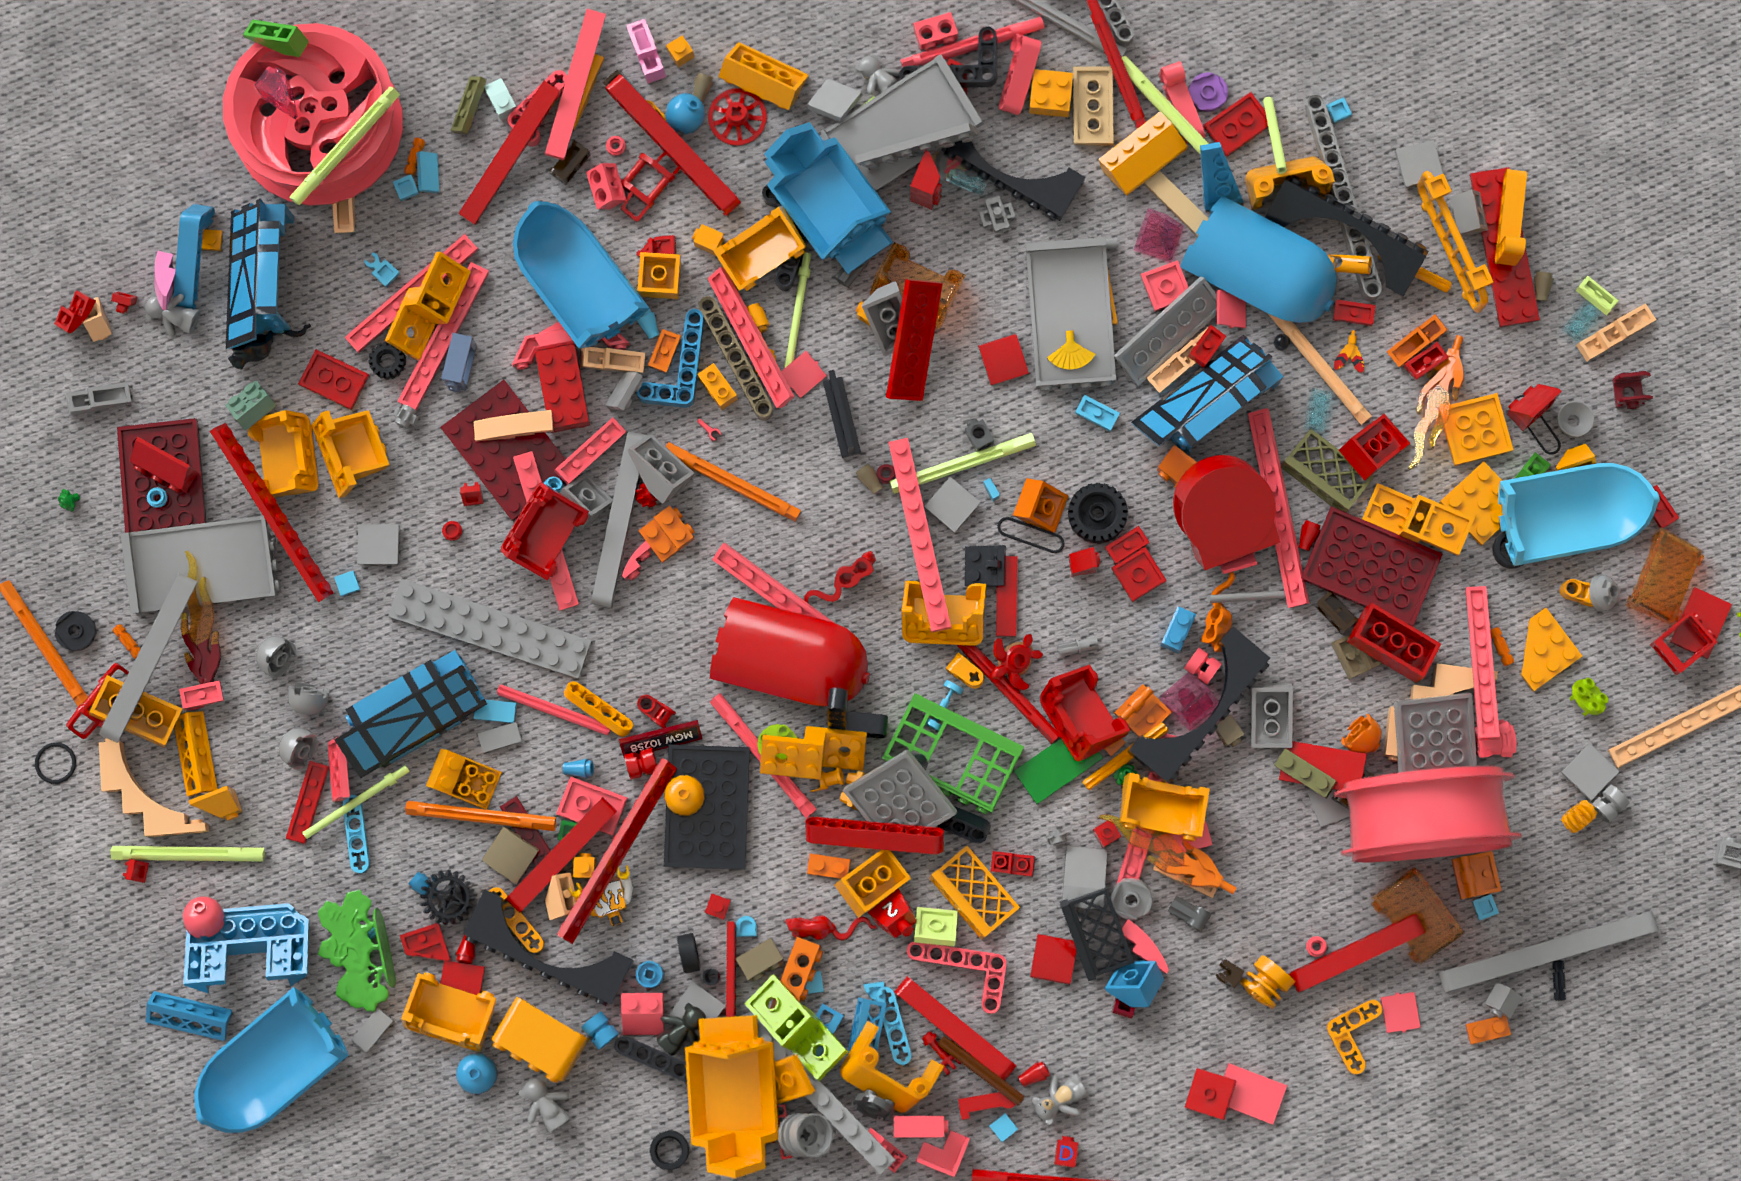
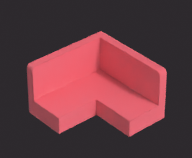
M950 1130L943 1149L923 1142L916 1162L955 1177L970 1138Z

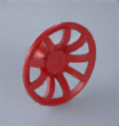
M742 88L729 89L719 94L711 103L708 112V123L713 134L723 143L734 146L746 145L756 140L763 132L767 121L766 108L762 100L757 95L746 92ZM741 93L739 102H732L729 94ZM746 95L756 100L748 106L743 105ZM725 97L729 106L721 108L716 104ZM758 105L760 106L762 116L749 114V111ZM714 110L725 114L723 118L713 121ZM748 119L761 121L757 131L748 123ZM728 122L726 130L721 135L715 126ZM742 125H744V127L751 134H753L751 137L742 140ZM733 126L736 127L737 141L726 138Z

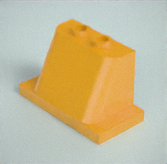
M329 410L320 413L311 425L338 498L347 496L357 484L356 480L384 470L390 465L386 456V447L381 443L379 429L377 425H374L369 410L332 419Z

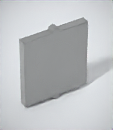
M1335 790L1330 792L1327 799L1315 791L1308 793L1320 827L1333 822L1338 823L1339 820L1350 817V810L1332 800L1336 792Z

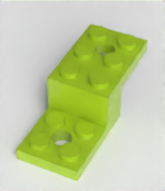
M772 975L744 1003L754 1015H757V1019L781 1046L792 1051L794 1055H798L801 1063L818 1081L848 1053V1050L813 1011L802 1005L775 975ZM772 999H776L777 1005L775 1008L770 1009L769 1002ZM823 1046L824 1053L817 1057L816 1049Z

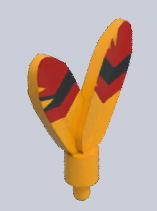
M1355 330L1351 331L1348 344L1335 359V370L1342 368L1348 359L1351 358L1354 368L1359 373L1363 372L1364 362L1358 347L1355 345L1357 339Z

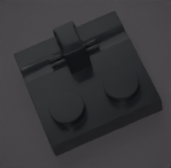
M1005 545L965 546V587L976 583L986 584V587L1006 586Z

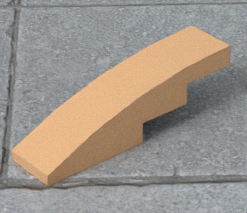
M1645 303L1579 342L1576 346L1586 362L1655 322L1656 318Z
M1207 328L1147 377L1159 393L1197 364L1188 355Z
M551 410L512 414L474 421L475 441L515 438V436L554 431Z

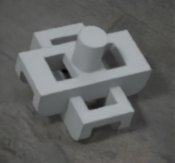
M1000 196L985 200L987 210L979 212L983 228L993 226L995 233L999 230L1010 228L1008 221L1015 219L1011 202L1002 205Z

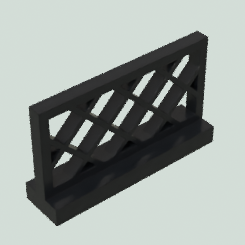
M835 370L828 371L829 380L823 381L841 457L845 458L861 454L842 376L836 378Z
M1107 887L1069 901L1067 899L1060 901L1062 912L1088 982L1096 979L1098 975L1134 963ZM1105 894L1107 901L1104 907L1094 904L1096 897ZM1082 902L1087 904L1088 907L1085 913L1081 914L1075 910L1074 905ZM1091 907L1101 910L1097 920L1087 916ZM1104 913L1110 914L1114 918L1110 926L1100 922ZM1085 919L1095 923L1091 933L1082 929ZM1098 925L1108 929L1104 939L1094 935ZM1111 931L1120 935L1117 944L1107 940ZM1092 938L1102 942L1098 951L1089 948ZM1105 944L1115 948L1111 957L1101 953ZM1119 949L1126 952L1128 959L1118 961L1114 957ZM1099 956L1109 960L1106 967L1097 969L1095 963Z

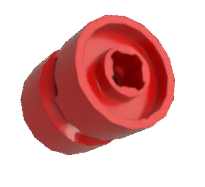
M652 748L641 750L640 754L633 752L624 755L630 780L640 778L644 773L647 776L652 775L657 766Z

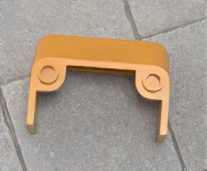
M867 1021L841 1065L840 1075L844 1080L864 1092L866 1089L872 1090L878 1097L893 1101L895 1104L893 1108L901 1113L907 1112L928 1095L944 1066L931 1059L922 1077L914 1078L908 1087L901 1085L874 1069L878 1063L879 1055L869 1045L879 1027Z

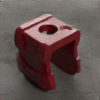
M1649 372L1620 373L1613 378L1616 408L1627 407V409H1637L1639 406L1645 405V402L1653 399L1651 395H1643L1641 381L1651 376ZM1625 388H1631L1634 392V395L1631 397H1625L1623 395V390Z

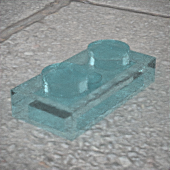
M950 169L946 181L981 196L983 195L987 184L983 183L982 179L978 177L971 178L960 169Z
M1586 299L1562 330L1578 342L1602 312Z
M1312 388L1304 428L1324 432L1332 392Z

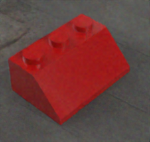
M925 150L910 185V201L932 210L934 205L938 206L941 200L942 184H940V175L931 154Z
M139 437L136 438L130 462L135 465L134 469L142 474H145V472L152 474L151 478L160 484L165 481L170 484L168 488L177 493L180 490L187 493L198 472L189 464Z

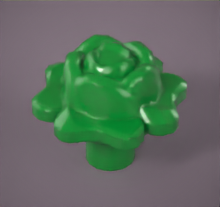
M62 489V493L58 497L59 505L61 508L73 512L75 502L79 501L80 497L78 493L71 494L69 490Z
M1124 764L1115 771L1113 778L1117 779V785H1123L1124 776L1127 774H1138L1134 770L1133 765Z

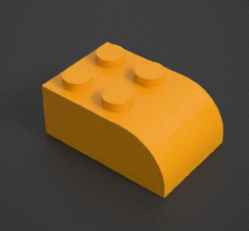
M880 850L840 879L834 886L859 918L909 881L911 877L891 850Z

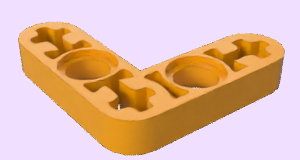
M1376 1000L1366 1001L1330 1020L1327 1024V1032L1347 1070L1352 1074L1362 1073L1366 1064L1350 1031L1380 1016L1382 1006ZM1370 1003L1373 1006L1377 1005L1376 1014L1368 1013L1365 1015L1368 1019L1364 1020L1363 1013L1359 1008L1362 1007L1363 1011L1369 1009ZM1353 1012L1357 1013L1360 1017L1359 1023L1355 1025L1349 1022V1015ZM1344 1017L1345 1023L1350 1028L1346 1030V1026H1343L1339 1029V1034L1336 1031L1332 1032V1023L1341 1024L1343 1022L1341 1018ZM1344 1040L1349 1041L1352 1046L1351 1050L1347 1053L1343 1052L1340 1048V1044ZM1354 1051L1357 1054L1353 1056L1355 1061L1361 1062L1358 1071L1355 1068H1351L1353 1064L1351 1058L1347 1060L1345 1056L1351 1055Z

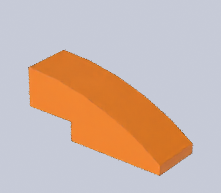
M1434 314L1421 326L1414 329L1390 348L1387 353L1397 366L1400 367L1445 334L1448 328Z

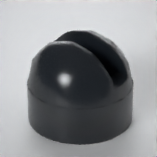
M1285 334L1277 335L1274 339L1275 348L1278 350L1287 349L1290 345L1289 337ZM1284 337L1285 340L1283 346H1280L1279 343L1281 341V338Z
M713 968L707 969L703 973V981L707 985H715L721 978L719 971ZM716 975V978L709 980L708 976Z

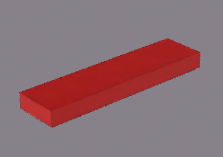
M1006 556V586H997L996 637H1016L1017 556Z
M309 761L286 839L306 844L307 839L303 832L312 826L329 766Z

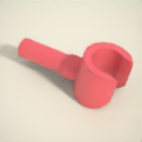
M700 418L697 420V423L709 433V438L712 441H716L711 436L713 431H716L721 436L719 429H712Z

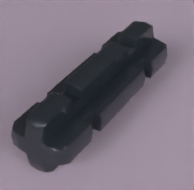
M1556 960L1552 962L1554 970V1000L1564 1001L1566 1000V992H1564V989H1566L1565 972H1563L1565 966L1564 961Z

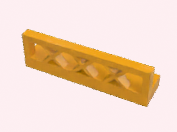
M186 712L181 714L174 729L186 795L188 797L217 790L204 712ZM181 720L184 721V729H182ZM185 741H187L188 744L187 749L185 748ZM189 760L191 761V769H189L188 765ZM193 780H194V782H195V788H196L195 790H193V787H192V781H193Z

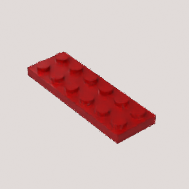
M905 279L886 391V398L923 401L943 283Z

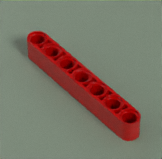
M602 797L505 900L520 913L551 881L552 876L557 875L617 810Z
M809 817L805 820L806 841L813 844L925 854H940L944 851V831L937 827L824 817Z
M1417 913L1312 961L1290 972L1288 975L1295 981L1293 985L1298 993L1424 934L1426 931Z
M908 976L905 977L894 991L895 994L1004 1081L1017 1067L1016 1064Z

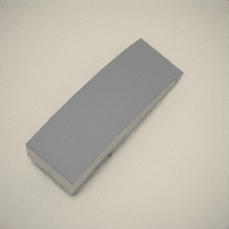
M128 383L90 387L83 391L68 392L66 394L69 416L131 403Z

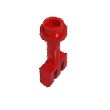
M929 1031L921 1038L923 1045L927 1046L929 1044L942 1059L940 1062L944 1066L942 1070L948 1076L950 1071L946 1066L949 1064L955 1070L957 1067L952 1062L955 1058L950 1054L948 1055L938 1045L939 1043L935 1040L937 1034Z

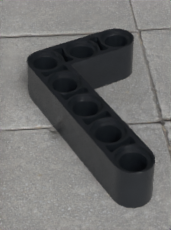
M986 26L979 31L978 65H948L962 88H987L996 84L998 39L994 28ZM985 35H993L992 40H983ZM989 53L993 55L992 59L990 60L983 59V56L985 54ZM922 66L903 67L899 73L900 80ZM966 73L973 74V77L971 79H963V76ZM985 73L993 74L990 79H983Z
M766 185L762 190L765 204L775 208L782 206L776 197L773 199L766 197L767 193L772 192ZM793 222L800 236L802 237L805 245L807 246V238L804 236V234L801 232V230L798 228L795 222ZM803 254L795 259L796 263L792 266L787 265L785 262L779 265L775 279L780 290L788 291L793 287ZM784 276L790 279L787 284H782L779 280Z
M842 688L829 689L827 705L829 729L867 732L866 738L881 739L887 737L888 716L848 712L847 690Z
M921 754L913 755L926 771L928 766L927 758ZM954 806L957 810L956 815L936 826L978 844L986 840L991 828L989 821L985 818Z
M620 1036L616 1039L614 1048L619 1054L687 1083V1071L683 1076H678L675 1073V1068L678 1064H683L686 1067L685 1061L627 1036ZM626 1039L630 1044L629 1049L621 1051L619 1043L621 1040ZM644 1047L648 1050V1057L642 1060L638 1057L637 1053L640 1048ZM659 1056H664L667 1059V1065L663 1068L657 1066L656 1060Z

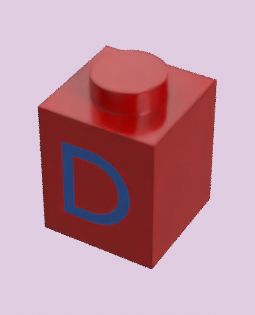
M1062 1136V1140L1057 1139L1054 1164L1075 1167L1079 1142H1074V1137Z

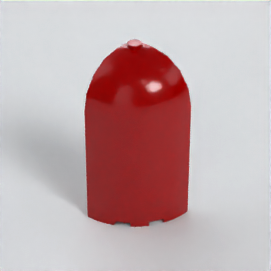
M736 597L732 598L724 614L726 618L724 628L719 627L715 642L719 643L717 653L712 655L709 679L817 706L828 705V694L831 688L847 690L849 701L861 691L864 684H868L870 673L867 672L866 650L859 638L847 628L831 621Z

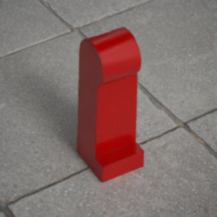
M1000 1092L958 1099L961 1120L969 1119V1112L1001 1106L1010 1109L1016 1105Z

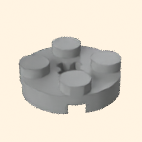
M1122 879L1114 887L1111 895V901L1116 913L1120 917L1129 920L1146 915L1152 905L1150 887L1139 879ZM1131 894L1135 895V898L1138 899L1137 902L1133 901L1132 904L1128 903L1129 899L1126 898Z

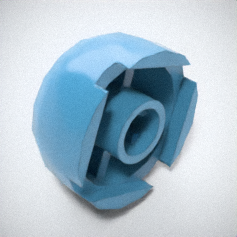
M678 94L666 106L665 118L668 124L675 131L680 130L684 132L683 134L694 133L705 119L703 102L693 94Z
M473 1053L465 1056L460 1061L456 1069V1078L464 1091L471 1094H482L493 1087L497 1080L498 1070L495 1062L490 1057L482 1053Z

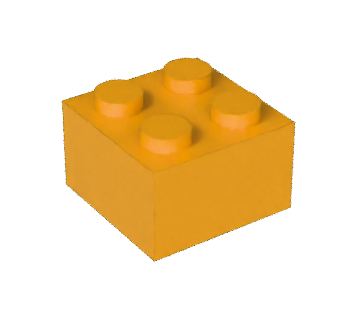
M1034 69L1029 114L1068 117L1073 73Z
M640 252L637 290L639 295L650 298L679 299L681 256L678 254Z

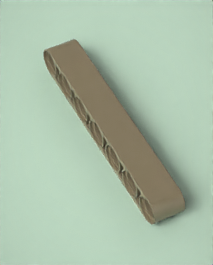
M711 296L703 297L699 301V309L755 415L760 420H769L773 415L770 400L716 300ZM711 303L714 307L710 311H705L703 306ZM720 320L723 324L720 328H714L712 326L713 322ZM726 337L732 339L729 345H723L721 341ZM733 355H740L741 360L739 362L731 361ZM743 372L751 374L747 380L741 379L740 375ZM752 389H758L760 394L757 397H752L749 395V392ZM767 406L769 412L767 414H760L758 412L759 408Z

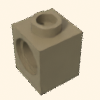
M1231 714L1224 720L1216 723L1218 728L1215 732L1225 747L1231 745L1233 748L1242 742L1241 737L1244 733Z

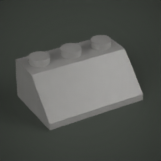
M896 281L876 289L862 304L883 356L893 352L898 327L902 294Z

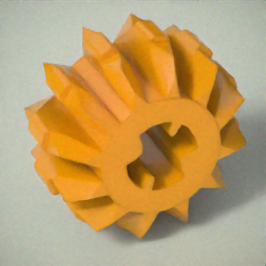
M1583 800L1571 807L1563 815L1561 821L1567 830L1571 833H1577L1596 818L1597 812L1591 803Z

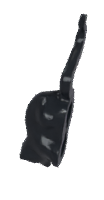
M311 324L304 325L300 331L290 329L284 330L283 333H273L270 330L266 335L257 334L256 340L233 348V354L228 357V360L236 369H243L248 362L264 360L270 354L275 335L285 334L290 337H301L311 327Z

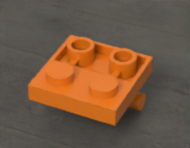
M1143 684L1114 712L1117 717L1122 718L1128 723L1129 728L1138 737L1144 736L1172 713L1153 694L1154 692Z
M1493 851L1467 855L1451 860L1460 900L1502 891Z

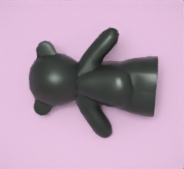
M687 1003L683 1018L668 1015L662 1016L661 1021L663 1023L672 1024L673 1026L657 1036L656 1039L659 1046L672 1056L679 1051L687 1038L689 1039L690 1046H692L693 1042L697 1041L695 1030L699 1029V1019L707 1018L705 1013L700 1008L693 1007L692 1004Z

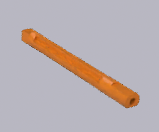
M671 442L667 443L666 448L690 469L795 522L801 512L800 509Z
M10 580L1 583V594L76 705H82L88 698L87 694Z
M407 801L405 806L406 815L555 831L557 827L556 817L416 801Z

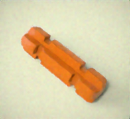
M417 137L414 138L412 144L414 147H411L407 160L408 165L404 169L405 174H411L412 176L415 175L417 170V153L422 151L421 149L425 145V141Z
M117 625L113 628L114 634L119 637L121 643L130 652L132 657L136 659L141 648L137 647L138 644L129 633L125 632L126 629L123 625Z
M1495 627L1491 629V639H1494V646L1499 656L1502 657L1503 665L1508 666L1512 664L1514 659L1512 654H1509L1510 650L1504 637L1501 636L1500 628Z

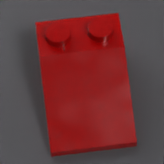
M1538 384L1534 388L1530 386L1524 391V397L1520 401L1516 399L1508 406L1510 410L1507 415L1524 432L1554 404L1562 391L1559 388Z
M1383 414L1350 438L1338 451L1365 481L1411 443L1391 420Z

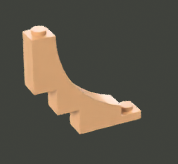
M1436 664L1434 665L1432 687L1413 685L1411 687L1410 699L1453 695L1473 690L1472 668ZM1494 671L1495 680H1497L1498 671ZM1394 706L1388 708L1383 756L1388 757L1389 761L1398 762Z
M107 738L105 742H99L101 791L106 793L122 791L123 814H143L144 836L159 837L209 832V824L203 823L202 819L191 820V824H189L187 814L176 812L160 805L142 790L127 764L123 742L119 741L116 743Z

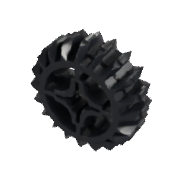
M446 870L445 875L443 871H438V877L432 874L431 879L433 881L425 880L428 887H421V890L426 892L425 895H419V898H425V902H421L420 906H427L423 913H430L428 919L433 920L436 917L435 923L440 924L443 921V925H448L449 920L451 924H456V918L459 921H463L462 914L469 915L466 908H473V905L469 904V900L473 901L475 897H469V893H473L474 889H467L471 884L470 881L463 883L466 876L462 875L458 878L459 872L454 871L452 874L451 870ZM450 881L443 891L435 890L436 886L441 882ZM455 884L461 891L462 900L456 896ZM439 894H450L448 896H451V899L455 901L450 900L445 902L446 899L443 898L444 896H441ZM432 895L439 901V911L433 904ZM450 905H459L458 909L453 913L444 914Z

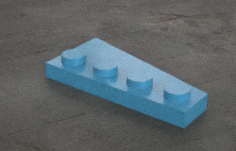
M1220 142L1201 145L1202 189L1205 210L1211 209L1222 196L1238 204L1244 203Z

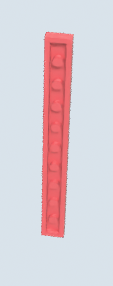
M1264 408L1248 413L1260 475L1270 486L1275 498L1276 514L1274 522L1281 542L1275 544L1287 605L1288 608H1294L1310 603L1305 581L1301 578L1303 570L1269 409Z
M904 438L888 442L931 633L951 629L909 440Z

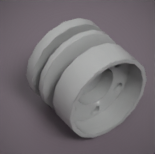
M793 1113L785 1117L781 1122L778 1130V1141L784 1152L793 1157H819L830 1148L833 1141V1129L830 1122L823 1115L818 1113Z

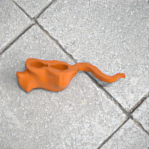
M1230 572L1227 581L1217 586L1211 595H1219L1230 587L1235 580V573ZM1212 603L1214 607L1208 612L1206 617V628L1201 641L1211 644L1214 652L1221 653L1222 649L1217 643L1231 628L1232 615L1222 603Z

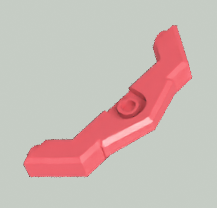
M557 322L539 332V334L525 336L512 363V367H517V370L527 369L528 365L533 363L536 351L575 343L562 325ZM620 333L609 340L606 338L598 340L603 341L611 349L625 350L626 346L630 345Z

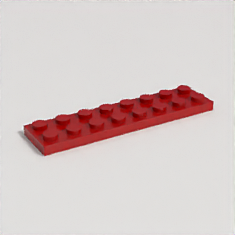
M1510 167L1470 174L1472 190L1478 191L1481 194L1488 228L1487 231L1481 232L1488 271L1493 280L1491 287L1499 328L1540 320L1526 247L1523 257L1516 266L1495 263L1504 175L1506 169H1510ZM1521 226V235H1520V238H1524V237H1523V232H1522V226Z

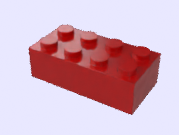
M575 344L536 351L546 411H552L554 431H551V433L591 426Z
M1374 603L1364 608L1347 640V643L1415 683L1425 677L1441 646V643Z

